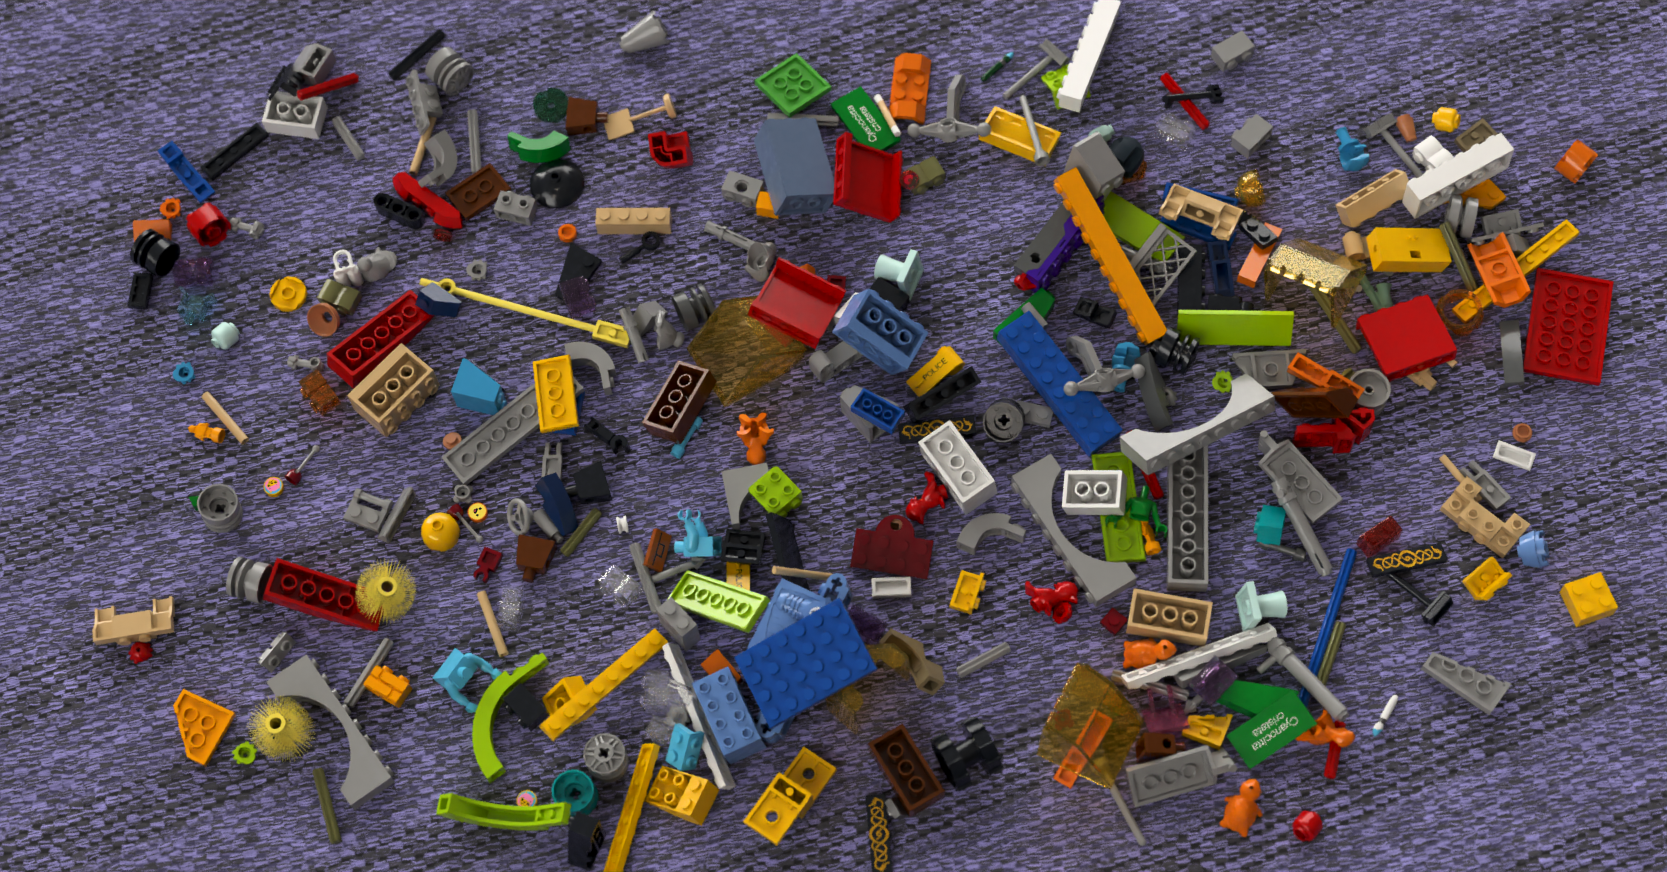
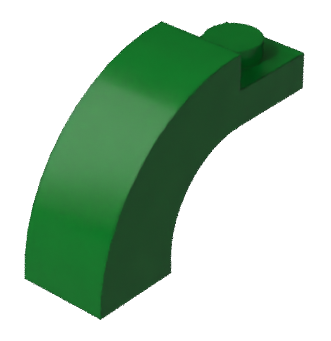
M513 131L507 135L509 148L519 152L520 160L526 162H549L564 156L570 151L569 137L556 131L541 139H529Z

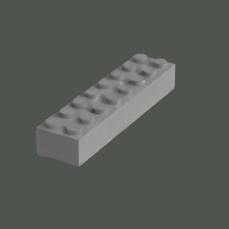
M1208 445L1167 465L1168 591H1207Z

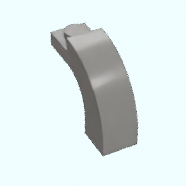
M445 129L424 143L432 155L434 169L418 181L421 188L427 184L430 187L436 184L438 187L448 180L456 170V148Z
M588 342L564 344L566 355L569 354L571 356L572 367L586 365L597 369L601 374L605 396L612 395V388L615 387L613 377L617 376L614 363L608 353L599 346Z
M1002 513L984 514L976 517L963 528L956 541L958 549L975 555L980 543L992 535H1002L1023 544L1026 538V530L1019 524H1011L1010 515Z

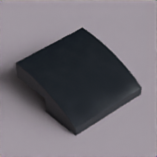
M726 529L721 562L760 565L765 533Z

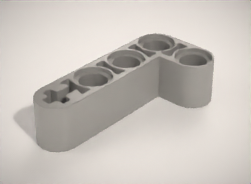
M842 341L827 353H824L822 350L814 352L809 358V368L819 381L824 383L861 358L863 354L845 341Z

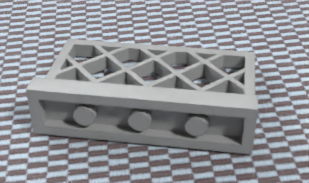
M1162 223L1158 225L1130 261L1136 275L1138 274L1140 282L1141 280L1152 279L1153 289L1145 291L1146 293L1154 292V300L1152 301L1154 306L1197 253V250L1167 229ZM1167 235L1174 238L1175 246L1164 248L1163 240ZM1187 248L1191 253L1187 258L1179 259L1178 249ZM1175 249L1177 259L1166 261L1165 250ZM1162 251L1163 261L1152 263V254ZM1177 262V271L1167 274L1166 264ZM1164 264L1165 274L1154 276L1153 265ZM1150 266L1152 276L1141 277V268ZM1165 277L1166 285L1163 288L1156 289L1154 278Z

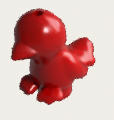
M928 471L924 473L927 479V486L923 491L921 499H918L916 496L914 499L911 498L905 512L908 519L917 521L919 524H924L925 514L930 508L940 505L942 509H945L944 500L948 499L944 484L937 486L934 473Z
M1026 581L1025 594L1032 597L1030 605L1036 612L1044 611L1046 615L1051 616L1052 607L1058 602L1078 603V587L1073 582L1064 581L1054 584L1053 586L1056 589L1036 588L1029 581Z

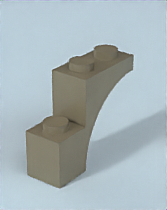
M890 629L879 641L880 647L892 653L906 666L915 680L917 689L934 695L944 685L945 680L942 666L926 659L922 642L893 629Z

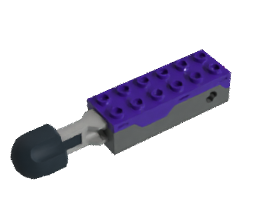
M1129 136L1120 137L1113 141L1109 148L1125 170L1123 177L1131 178L1144 159V150L1135 138ZM1109 193L1097 199L1094 198L1103 216L1105 214L1104 201ZM1063 202L1014 264V284L1022 291L1032 290L1036 293L1041 287L1046 291L1051 284V279L1057 277L1061 272V266L1064 262H1069L1074 249H1078L1083 243L1082 232L1079 227L1074 225L1072 221L1073 216L1070 210H1066Z

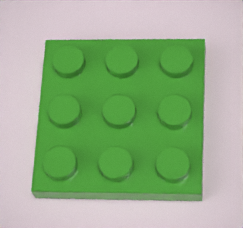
M797 53L755 80V85L789 118L831 91V85Z

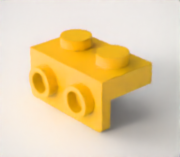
M1489 557L1462 582L1475 600L1486 601L1494 596V592L1498 588L1508 584V579L1512 577V574L1504 572L1496 559Z
M961 570L949 608L972 615L973 610L978 609L981 598H978L979 592H983L986 585L984 573L980 572V575Z

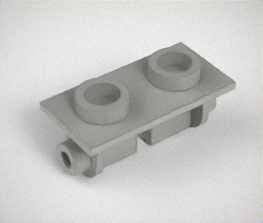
M287 632L278 633V636L270 644L273 648H267L259 656L260 660L258 663L272 673L297 642Z

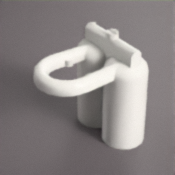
M347 250L337 251L333 256L336 268L333 276L336 282L349 287L351 284L353 286L362 285L364 281L358 266L353 264L351 254ZM339 255H347V262H349L347 267L339 268L340 263L337 262Z

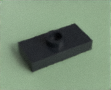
M133 274L127 305L129 309H148L153 274Z

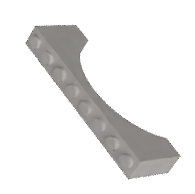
M1246 373L1231 381L1232 395L1224 410L1212 420L1192 429L1171 433H1154L1134 429L1120 436L1121 452L1144 473L1150 475L1274 412L1275 397Z
M1049 454L1014 474L1010 486L1013 492L1019 494L1022 498L1021 503L1023 507L1031 511L1034 523L1036 525L1039 524L1043 529L1042 534L1044 538L1052 542L1055 554L1061 556L1064 560L1063 565L1065 569L1073 573L1076 585L1084 589L1087 601L1097 607L1135 585L1137 577L1126 562H1107L1092 558L1075 548L1062 534L1052 511V494L1061 476V467L1052 454Z
M306 654L268 680L267 684L279 701L282 702L283 698V702H286L288 698V701L295 700L318 705L328 710L342 723L350 744V765L340 791L351 807L356 810L395 783L392 779V776L395 774L388 765L383 766L381 763L383 757L379 751L372 750L370 746L373 743L368 735L365 734L363 736L359 730L362 727L356 719L352 721L349 717L352 713L346 704H340L338 700L341 696L335 688L333 690L329 688L328 684L331 682L325 673L320 675L318 672L320 666L314 658L310 660Z

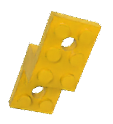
M803 746L785 773L781 774L779 772L743 821L744 824L778 846L798 817L803 819L833 777L837 768ZM806 770H812L814 777L805 779L803 773ZM771 812L778 815L777 820L774 822H769L766 819L767 815Z

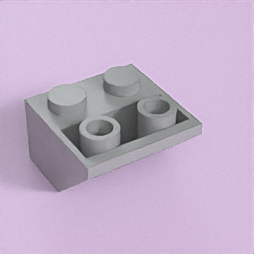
M315 43L304 47L290 70L300 73L305 79L304 83L313 86L323 83L337 60L332 49Z

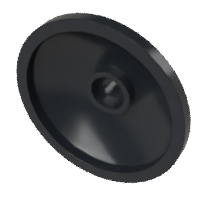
M556 159L544 162L535 169L530 178V191L533 198L542 206L553 209L564 208L573 204L581 196L585 184L584 176L580 168L571 161Z

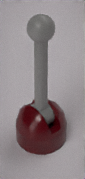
M318 445L312 447L311 453L298 469H291L285 475L287 481L293 485H298L302 479L300 471L312 456L319 452L320 447Z
M459 504L453 505L447 511V514L451 515L455 520H460L475 536L476 542L482 543L483 537L478 535L464 520L462 507Z

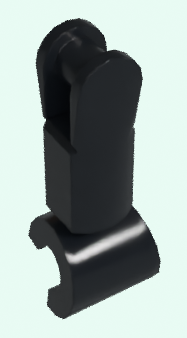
M591 417V421L584 425L590 433L611 446L615 455L618 453L620 445L623 446L626 453L630 452V445L625 436L615 435L594 417Z

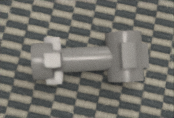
M239 217L231 218L230 220L233 231L237 232L238 229L248 231V235L253 239L258 240L265 231V225L258 221L250 225L243 223L242 218Z
M299 355L289 356L287 361L288 367L295 370L297 367L312 368L313 373H320L324 369V364L318 357L303 360L300 359Z

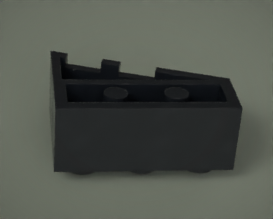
M576 811L575 816L570 817L567 825L569 827L568 863L590 872L605 840L606 833L599 819Z

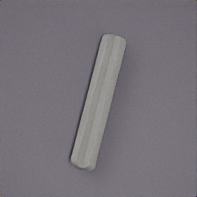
M336 116L333 118V125L356 160L363 159L365 157L363 150L341 117Z
M1003 642L956 668L957 674L960 678H963L1008 654L1011 651L1009 644Z

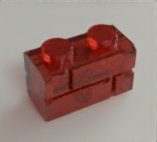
M1390 515L1360 535L1356 544L1366 557L1369 558L1390 545L1391 542L1399 539L1403 530Z

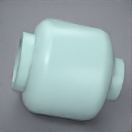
M222 322L212 330L211 336L213 339H211V342L217 349L220 347L227 350L238 342L239 330L231 322Z

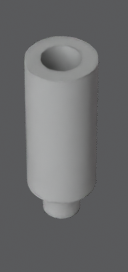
M543 509L537 510L533 514V520L550 540L555 539L557 543L562 542L564 538L551 518Z

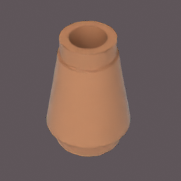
M1404 114L1396 118L1398 122L1395 125L1406 142L1415 141L1417 137L1413 117H1410V114Z

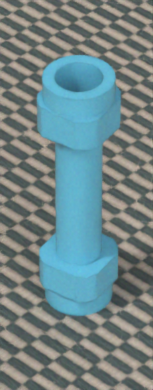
M696 417L681 444H674L670 452L672 456L678 459L685 453L684 448L696 429L699 430L703 420L700 417Z

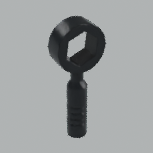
M653 231L646 232L641 238L642 245L634 247L619 257L620 262L624 264L639 254L644 248L649 251L657 249L660 245L659 235ZM653 237L656 239V243L649 245L646 243V239Z

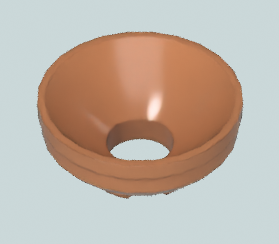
M327 303L315 304L307 313L309 327L319 336H330L339 328L340 318L338 312ZM325 312H329L332 315V321L326 320Z

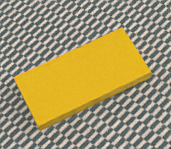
M568 354L533 361L540 432L547 433L578 427L579 421L571 356Z

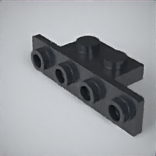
M291 62L287 67L284 65L268 90V93H270L268 100H272L279 88H282L294 97H296L297 91L301 89L305 79L300 73L290 70L293 65Z

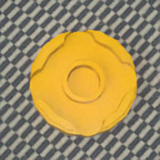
M287 276L284 277L285 279L277 280L272 285L269 295L275 308L280 311L291 312L302 307L305 303L307 289L300 279Z

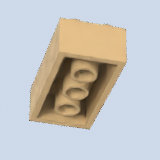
M1133 589L1126 633L1201 647L1205 646L1213 602Z

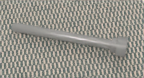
M1022 95L1019 100L1036 151L1034 160L1037 166H1045L1050 162L1048 153L1042 148L1025 95Z
M1105 756L1098 757L1090 763L1093 770L1101 774L1138 844L1145 846L1146 839L1107 770L1108 762Z

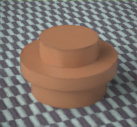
M1517 424L1513 428L1512 435L1518 442H1527L1532 437V429L1527 424Z
M451 432L443 438V445L446 449L451 450L462 441V438L458 433Z

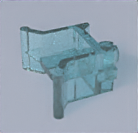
M179 286L183 296L177 312L184 319V323L192 325L195 321L194 318H198L201 323H204L209 307L218 304L213 293L205 297L191 295L189 298L183 286Z

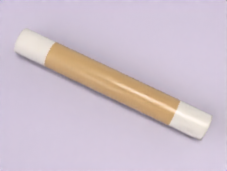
M880 94L875 95L874 99L895 137H899L901 132Z

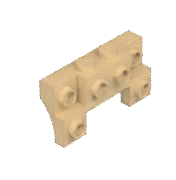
M1173 184L1159 211V215L1164 216L1168 220L1176 221L1182 215L1213 227L1211 235L1216 236L1220 240L1227 241L1233 235L1243 213V209L1177 184Z
M1466 476L1454 490L1453 494L1441 506L1440 511L1456 522L1462 531L1473 535L1476 542L1486 545L1501 558H1504L1531 524L1515 512L1506 523L1501 521L1474 500L1481 492L1482 487Z
M169 596L167 599H153V612L146 610L116 615L115 606L101 610L96 608L94 628L92 630L93 642L96 645L116 642L125 646L136 641L149 642L151 639L157 638V635L173 633V617H175L174 598Z

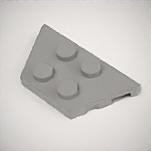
M1306 349L1233 353L1232 360L1243 375L1247 373L1265 389L1292 388L1296 376L1288 373L1287 368L1298 352L1305 356Z

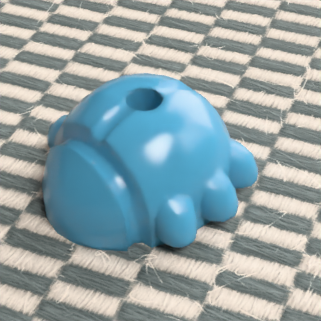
M190 362L177 364L176 369L173 371V378L178 382H182V384L190 383L196 377Z

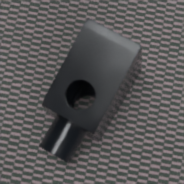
M601 461L574 473L575 484L565 487L569 498L579 495L582 505L612 501Z

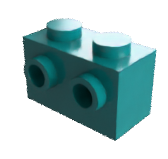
M1263 505L1262 511L1257 513L1254 533L1257 534L1256 542H1262L1267 545H1280L1286 516L1284 508Z

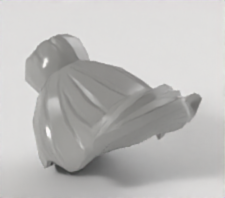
M754 242L748 248L747 265L744 269L758 282H764L769 277L768 270L772 266L774 255L777 252L775 244L772 242Z
M377 247L375 253L361 257L357 262V266L364 280L374 282L385 278L396 266L397 256L394 252L381 251L380 247Z
M659 309L653 328L657 332L658 349L663 350L672 345L681 347L685 339L683 332H677L673 325L665 319L664 310Z

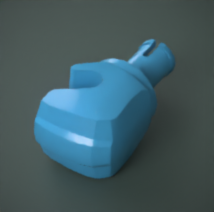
M1346 127L1336 130L1335 133L1341 142L1338 150L1343 170L1359 171L1369 161V154H1364L1366 145L1360 144L1358 139H1351Z
M1130 342L1119 343L1112 357V369H1131L1135 365L1134 360L1141 356L1139 347ZM1127 380L1117 385L1114 391L1125 392Z

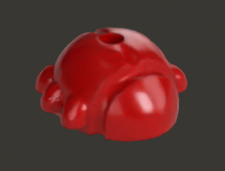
M1068 601L1058 602L1054 606L1052 616L1054 622L1062 624L1072 617V606Z
M135 642L128 652L131 655L130 660H134V663L137 664L152 657L151 652L153 649L149 648L151 646L150 643Z

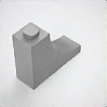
M767 463L721 471L732 528L735 530H741V513L748 500L752 497L749 493V487L770 470Z

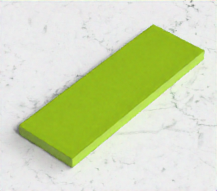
M1112 191L1104 201V218L1116 238L1137 251L1140 250L1158 225L1162 223ZM1162 223L1183 241L1185 240V236ZM1167 235L1163 240L1164 248L1175 246L1174 238ZM1175 249L1165 250L1166 261L1176 252ZM1162 251L1154 252L1152 259L1156 258L1159 259V262L1163 261Z
M1178 310L1177 329L1181 331L1180 340L1182 341L1188 334L1191 335L1189 344L1197 337L1200 338L1199 345L1291 346L1294 311Z
M1122 452L1091 456L1093 470H1122L1127 477L1126 502L1131 497H1137L1132 461ZM1131 507L1117 522V528H1114V522H1109L1106 527V517L1109 515H1100L1107 562L1132 563L1146 561L1141 522L1129 517Z
M690 570L685 572L668 597V599L672 597L685 611L747 633L751 631L770 602L767 596Z

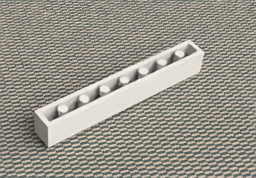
M1098 0V2H1094L1093 14H1089L1088 26H1085L1083 29V39H1079L1078 51H1074L1073 63H1069L1067 69L1068 76H1064L1062 81L1063 88L1058 90V107L1080 112L1119 15L1121 1Z

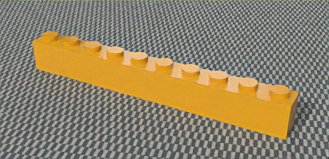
M1077 167L1056 177L1054 180L1055 184H1053L1055 191L1061 194L1064 199V207L1067 211L1070 210L1074 225L1080 228L1082 232L1081 237L1086 244H1089L1091 248L1090 253L1094 260H1098L1102 275L1104 277L1107 276L1111 291L1117 294L1120 307L1126 310L1130 325L1134 326L1138 332L1136 335L1139 341L1146 346L1164 336L1167 329Z

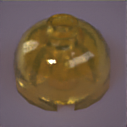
M1257 169L1243 173L1237 181V187L1234 188L1236 198H1240L1242 203L1249 207L1265 205L1264 189L1262 183L1258 180L1260 174Z

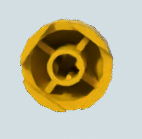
M439 512L429 515L421 526V537L424 544L433 551L444 552L452 549L459 540V525L447 513Z

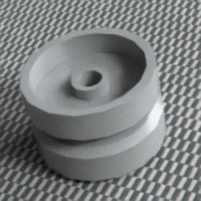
M1451 194L1444 222H1450L1454 233H1456L1459 225V236L1462 238L1470 239L1472 236L1479 199L1468 197L1462 208V196Z
M1375 369L1357 371L1350 380L1365 388V391L1355 404L1353 410L1366 407L1374 409V416H1377L1384 410L1391 393L1390 382L1383 373Z

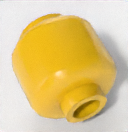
M1440 107L1437 113H1433L1432 123L1435 124L1436 130L1453 132L1459 128L1461 115L1458 114L1456 109Z

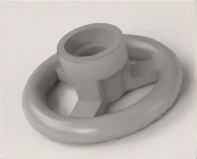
M519 498L512 499L507 507V521L515 535H526L529 531L530 523L533 521L532 510ZM518 504L517 512L513 515L514 505ZM514 521L519 524L521 531L516 528Z

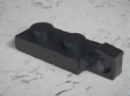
M1243 210L1241 219L1238 222L1239 230L1263 250L1278 241V237L1252 214L1248 215Z

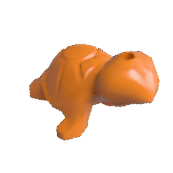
M760 413L756 418H749L746 414L739 415L741 425L740 431H737L736 434L742 439L744 445L749 448L746 457L747 461L752 465L765 462L766 451L763 446L767 444L770 436L774 434V429H769L766 423V413Z
M1154 638L1131 642L1126 640L1123 644L1125 648L1123 668L1135 667L1140 669L1155 664L1157 659L1167 660L1175 655L1177 649L1173 643L1164 639L1158 644Z
M1324 709L1322 715L1316 720L1317 724L1295 738L1296 741L1308 742L1317 746L1334 741L1343 748L1354 742L1355 734L1345 727L1335 728L1330 714Z
M1249 779L1243 782L1240 787V795L1227 796L1225 798V802L1228 803L1225 807L1224 818L1219 822L1222 828L1228 827L1233 831L1239 832L1242 837L1248 836V829L1254 823L1256 816H1262L1261 810L1254 802L1261 794L1260 783L1256 779Z

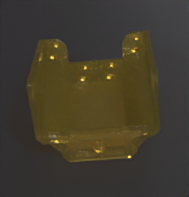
M895 644L865 645L875 664L881 659L906 681L910 679L909 656ZM857 682L826 698V709L855 735L858 733L856 712L863 705L862 695L853 688Z

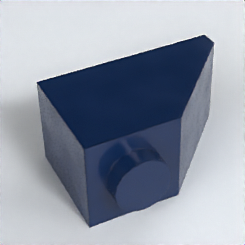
M434 282L419 291L415 305L429 315L456 317L462 304L459 299Z

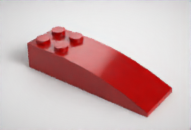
M409 290L327 353V365L354 389L401 343L405 346L435 315H429L415 305L418 296L412 290Z
M279 558L276 559L264 591L263 600L318 618L377 632L380 624L381 609L380 612L378 609L374 619V612L369 618L371 612L366 613L367 610L365 611L363 609L365 607L360 603L362 601L358 602L361 595L357 598L355 597L358 594L357 592L360 591L357 590L360 589L356 587L357 584Z

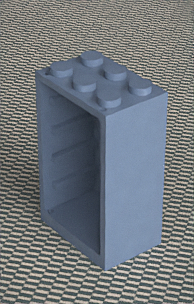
M816 118L765 120L754 139L774 214L826 213L834 198V178Z

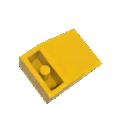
M662 765L644 801L688 822L702 826L719 789L708 779Z

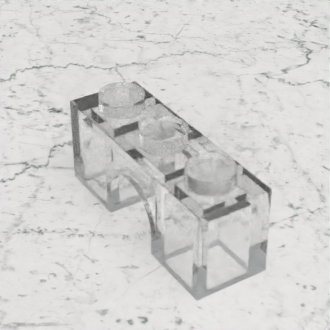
M671 678L669 679L662 693L661 700L671 706L672 712L666 717H659L653 714L644 732L645 737L666 746L667 742L671 740L674 725L676 723L680 724L685 713L682 712L684 706H689L693 695L690 694L691 687Z

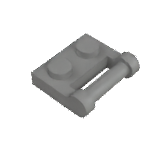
M356 488L343 519L379 533L393 505V501L378 498L365 493L362 489ZM362 499L381 506V512L359 504L360 500Z

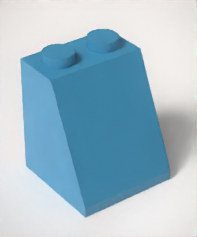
M463 358L451 390L457 407L495 415L507 405V400L500 384L469 360Z

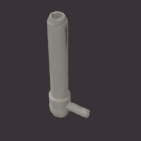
M1283 477L1271 483L1272 491L1278 497L1279 505L1283 506L1318 574L1324 577L1332 573L1331 568L1333 567L1296 498L1298 496L1295 491H1292L1290 481Z
M1278 637L1272 638L1266 645L1271 656L1256 668L1257 671L1263 674L1277 661L1280 666H1284L1336 721H1344L1349 716L1348 709L1295 655V651L1291 647L1286 646L1287 643L1283 639Z

